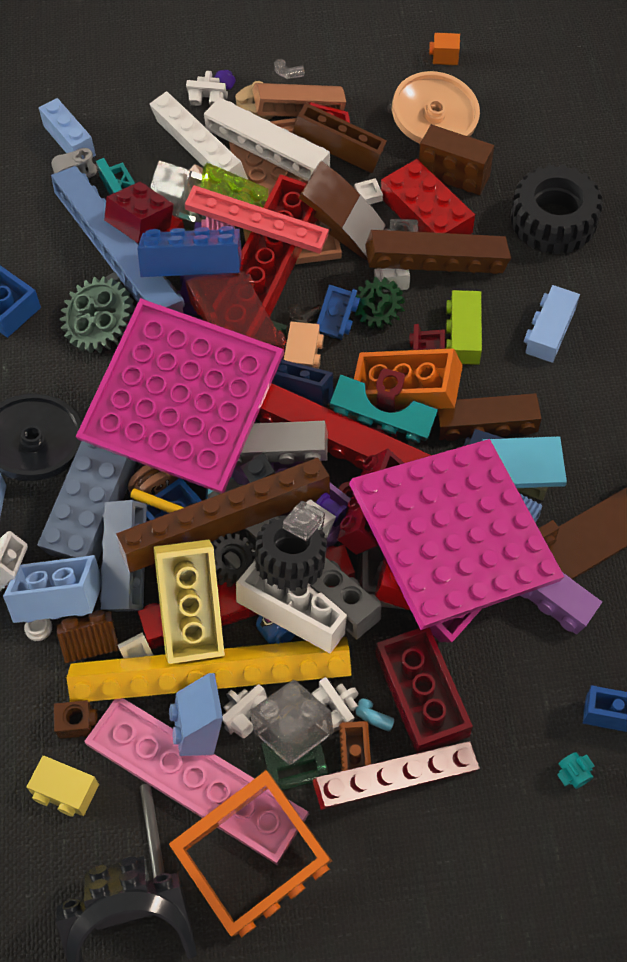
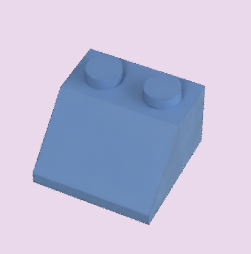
M208 673L178 691L175 703L170 704V721L175 722V727H173V743L178 744L180 756L214 755L223 720L215 673Z

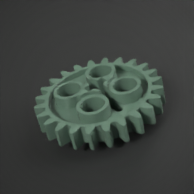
M102 276L100 281L93 277L92 284L84 280L85 287L83 288L77 285L78 292L76 294L70 292L69 294L72 299L64 300L68 307L61 309V312L66 315L60 318V321L64 323L61 329L65 332V338L75 347L82 351L86 349L90 353H93L94 349L101 353L103 346L110 350L111 342L118 345L117 338L123 336V331L127 328V323L132 317L129 313L135 310L131 306L134 302L129 296L131 293L120 282L117 283L113 278L108 280L104 276Z

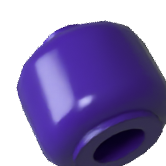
M219 70L214 77L219 78V83L226 84V90H230L236 82L235 77L229 70Z

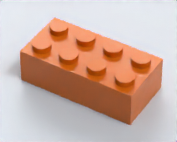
M454 348L362 352L359 354L354 380L365 383L368 400L372 405L377 406L378 391L376 389V382L381 370L389 369L405 374V380L401 393L395 397V410H403L413 401L435 409L455 408L463 365ZM387 377L383 381L385 391L390 392L398 384L397 379L394 377Z

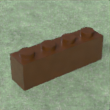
M306 102L297 117L292 132L319 147L325 148L330 154L373 173L387 140Z
M537 393L456 400L455 408L438 409L435 416L438 439L454 441L459 438H472L475 429L499 437L520 433L529 435L539 431L542 419Z

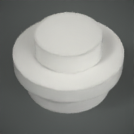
M50 619L26 622L24 630L29 639L42 641L51 634L52 623Z

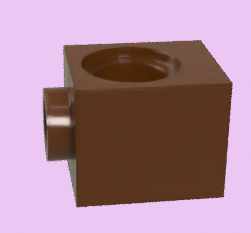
M88 700L54 704V732L59 739L89 736L93 726H96L98 723L97 710L92 708ZM82 714L83 719L80 723L70 724V720L74 715Z

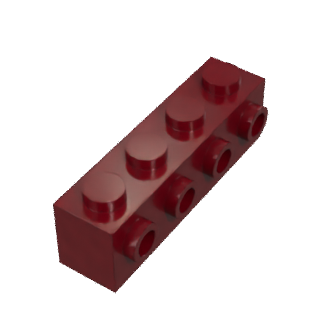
M386 449L365 459L360 476L401 465L404 462L389 449ZM353 494V497L348 502L349 508L346 516L340 524L341 529L337 540L357 555L378 546V542Z

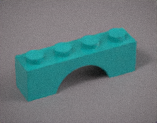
M343 375L339 377L329 406L334 409V412L347 417L349 414L357 417V421L364 425L372 426V423L382 426L381 430L395 435L396 432L405 434L407 440L415 443H420L421 440L425 442L428 439L438 409L413 401L402 411L394 413L383 412L374 407L368 400L365 383Z

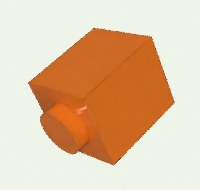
M435 33L434 42H430L429 55H433V64L458 65L460 34Z

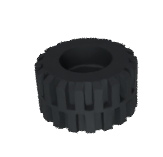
M286 515L280 516L278 520L273 518L269 520V524H264L261 527V531L257 534L255 567L259 571V576L262 580L267 579V584L271 586L275 584L281 590L289 588L290 591H296L297 587L305 589L308 583L311 585L316 583L317 578H320L323 573L326 557L327 539L324 538L323 530H318V525L315 522L309 523V519L304 517L299 519L295 515H292V518H287ZM284 551H293L299 554H287Z

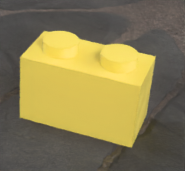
M42 756L27 785V789L33 795L32 799L42 805L47 806L50 802L59 806L58 810L68 816L73 817L76 813L84 817L99 783L92 775Z

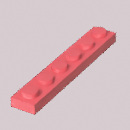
M193 185L185 202V210L319 254L323 249L329 229Z

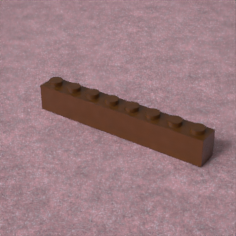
M319 458L312 459L118 532L116 536L120 553L129 572L137 571L155 564V546L210 540L212 542L220 536L224 537L226 534H233L290 512L297 505H302L309 500L316 502L324 493L330 495V476Z

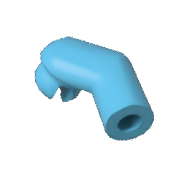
M364 698L360 699L358 707L355 709L356 715L375 727L390 731L394 724V718L372 710V701Z

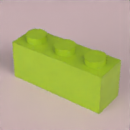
M452 290L451 300L446 302V314H450V319L446 320V334H450V339L446 340V349L454 348L462 364L479 365L482 353L481 291Z

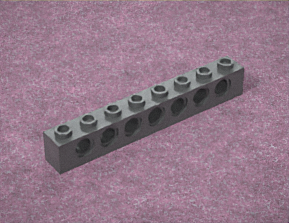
M230 478L224 492L243 486V484L239 485ZM213 491L210 494H208V498L214 497L221 493ZM269 520L235 532V534H239L241 539L247 538L248 541L246 543L249 545L252 543L254 545L253 549L256 551L257 534L261 531V527L264 524H269ZM284 551L287 554H299L293 551ZM325 557L323 573L320 578H317L316 583L310 584V587L317 593L324 594L347 614L345 630L358 639L381 620V603L375 595L368 594L362 589L355 578H349L342 572L336 562L329 561Z

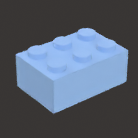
M95 555L20 565L15 579L10 581L3 597L13 623H29L35 620L59 619L74 615L84 616L93 612L102 587V576Z

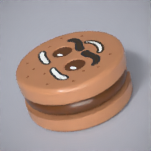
M144 465L131 477L128 483V490L131 493L136 488L155 496L178 480L179 477Z

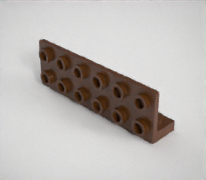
M627 487L559 527L552 520L538 528L561 571L572 580L627 548Z

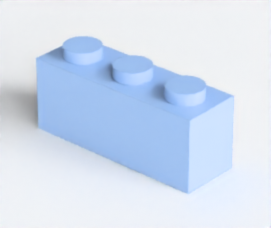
M58 98L38 107L43 126L66 153L80 148H88L92 151L93 157L96 156L92 137Z
M552 285L549 294L544 293L540 303V307L543 308L541 312L536 311L532 321V325L535 326L533 330L528 329L524 339V343L527 344L526 354L553 363L576 310L580 294Z

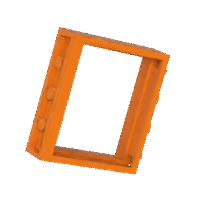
M267 770L169 843L231 937L239 934L242 938L248 932H251L256 927L254 924L255 920L262 915L266 919L281 908L279 902L286 896H289L290 899L296 897L305 889L304 882L311 877L315 881L322 877L323 874L330 870L327 865L332 862ZM269 789L317 859L234 922L187 850Z

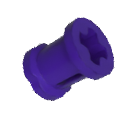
M328 493L321 495L316 504L336 516L333 523L334 527L341 524L349 508L346 505L341 506L332 500L331 495Z

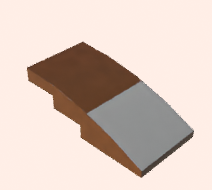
M321 160L298 198L316 210L314 217L331 228L328 234L367 260L365 244L371 230H383L385 224L361 194L341 175Z

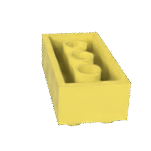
M210 540L155 546L154 556L165 654L168 664L225 656L212 543Z

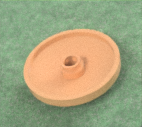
M427 71L409 76L396 89L392 102V114L397 126L407 137L419 144L431 124L470 137L477 126L480 115L479 103L472 90L461 80L441 72Z

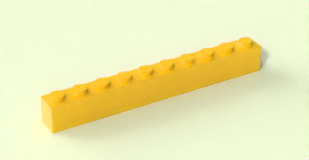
M342 637L331 653L322 650L308 641L226 648L224 649L225 656L168 664L166 654L72 663L67 674L70 702L86 700L90 702L177 693L208 673H215L217 689L314 680L325 677L351 676L347 637Z

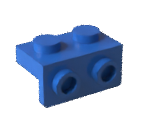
M329 285L317 324H320L321 334L340 340L343 339L344 334L349 335L353 321L349 320L351 311L356 312L360 298L356 297L357 290L353 289L351 292Z

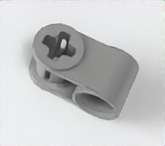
M80 148L70 153L58 155L51 162L54 174L74 166L81 173H85L87 178H91L97 173V167L92 161V151L88 148Z

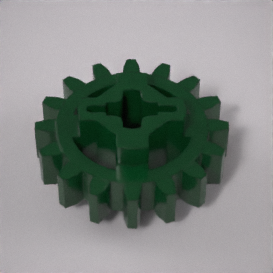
M374 277V283L366 280L365 288L358 287L361 293L356 295L357 298H360L357 307L358 311L354 313L358 319L361 318L360 322L363 325L368 324L371 329H374L377 324L383 330L385 323L391 327V320L393 318L395 320L400 319L397 313L404 312L403 307L400 306V304L405 303V299L401 296L403 291L397 288L398 285L394 281L389 283L386 277L382 279V282L377 277ZM383 289L390 291L392 295L385 294ZM366 311H368L369 313L372 312L374 317L367 315Z

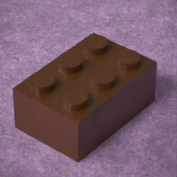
M431 124L420 142L419 161L442 183L480 195L490 177L494 145Z

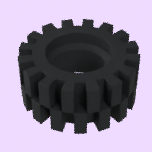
M229 533L224 538L220 536L212 544L214 548L216 577L220 579L218 582L220 585L226 582L227 587H232L234 583L236 586V582L255 561L256 551H251L254 545L252 543L247 545L248 539L245 537L239 540V534L231 537V533ZM227 551L235 553L240 559V567L237 569L226 567L222 562V554Z

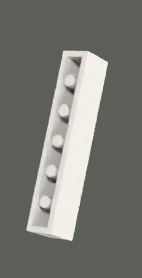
M167 91L150 103L157 122L202 166L212 172L213 176L229 192L248 180L242 162Z
M219 97L204 113L205 127L208 131L306 181L309 180L321 160L330 167V152L325 148L319 147L305 138H301L248 110H244L230 101Z

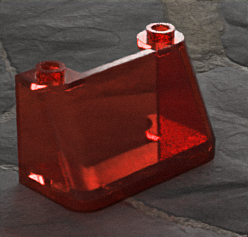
M240 271V273H221L197 276L185 281L190 303L194 311H197L204 321L284 349V345L287 344L285 336L281 330H276L253 289L255 285L249 273L245 274L244 271Z

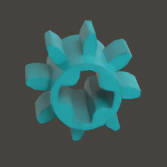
M574 752L559 762L562 769L557 775L564 786L572 784L575 789H578L593 779L590 771L593 770L592 768L595 765L587 754L582 757L577 752Z

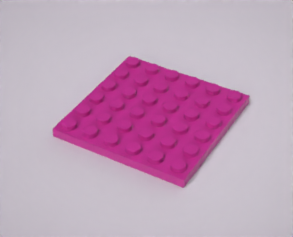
M140 298L76 437L83 442L222 494L227 487L284 355V349Z
M490 439L355 477L349 483L420 630L560 582L564 578L559 565Z

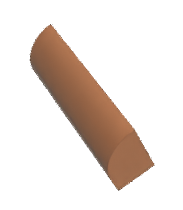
M255 83L253 86L257 115L298 117L305 102L308 104L312 102L344 111L346 104L344 90L341 86Z

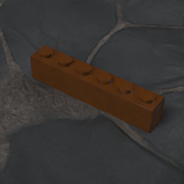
M371 230L365 244L369 268L497 274L504 273L511 259L506 236Z

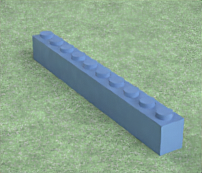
M76 166L52 174L55 194L113 271L116 272L135 300L139 302L141 298L183 313V307H185L184 300L180 294L175 293L168 279L165 280L163 276L140 277L137 250L139 243L104 220L106 200L105 198L101 199L94 185H90L86 174L81 173Z

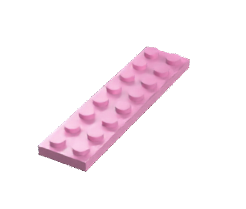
M123 698L114 699L84 741L87 746L201 818L205 817L254 780V778L215 754L180 756L178 744L173 743V729ZM269 789L217 827L276 865L279 864L298 833V830ZM290 801L300 817L305 821L309 815L308 811Z

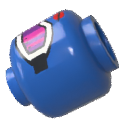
M259 615L257 618L256 627L267 643H287L294 638L295 634Z

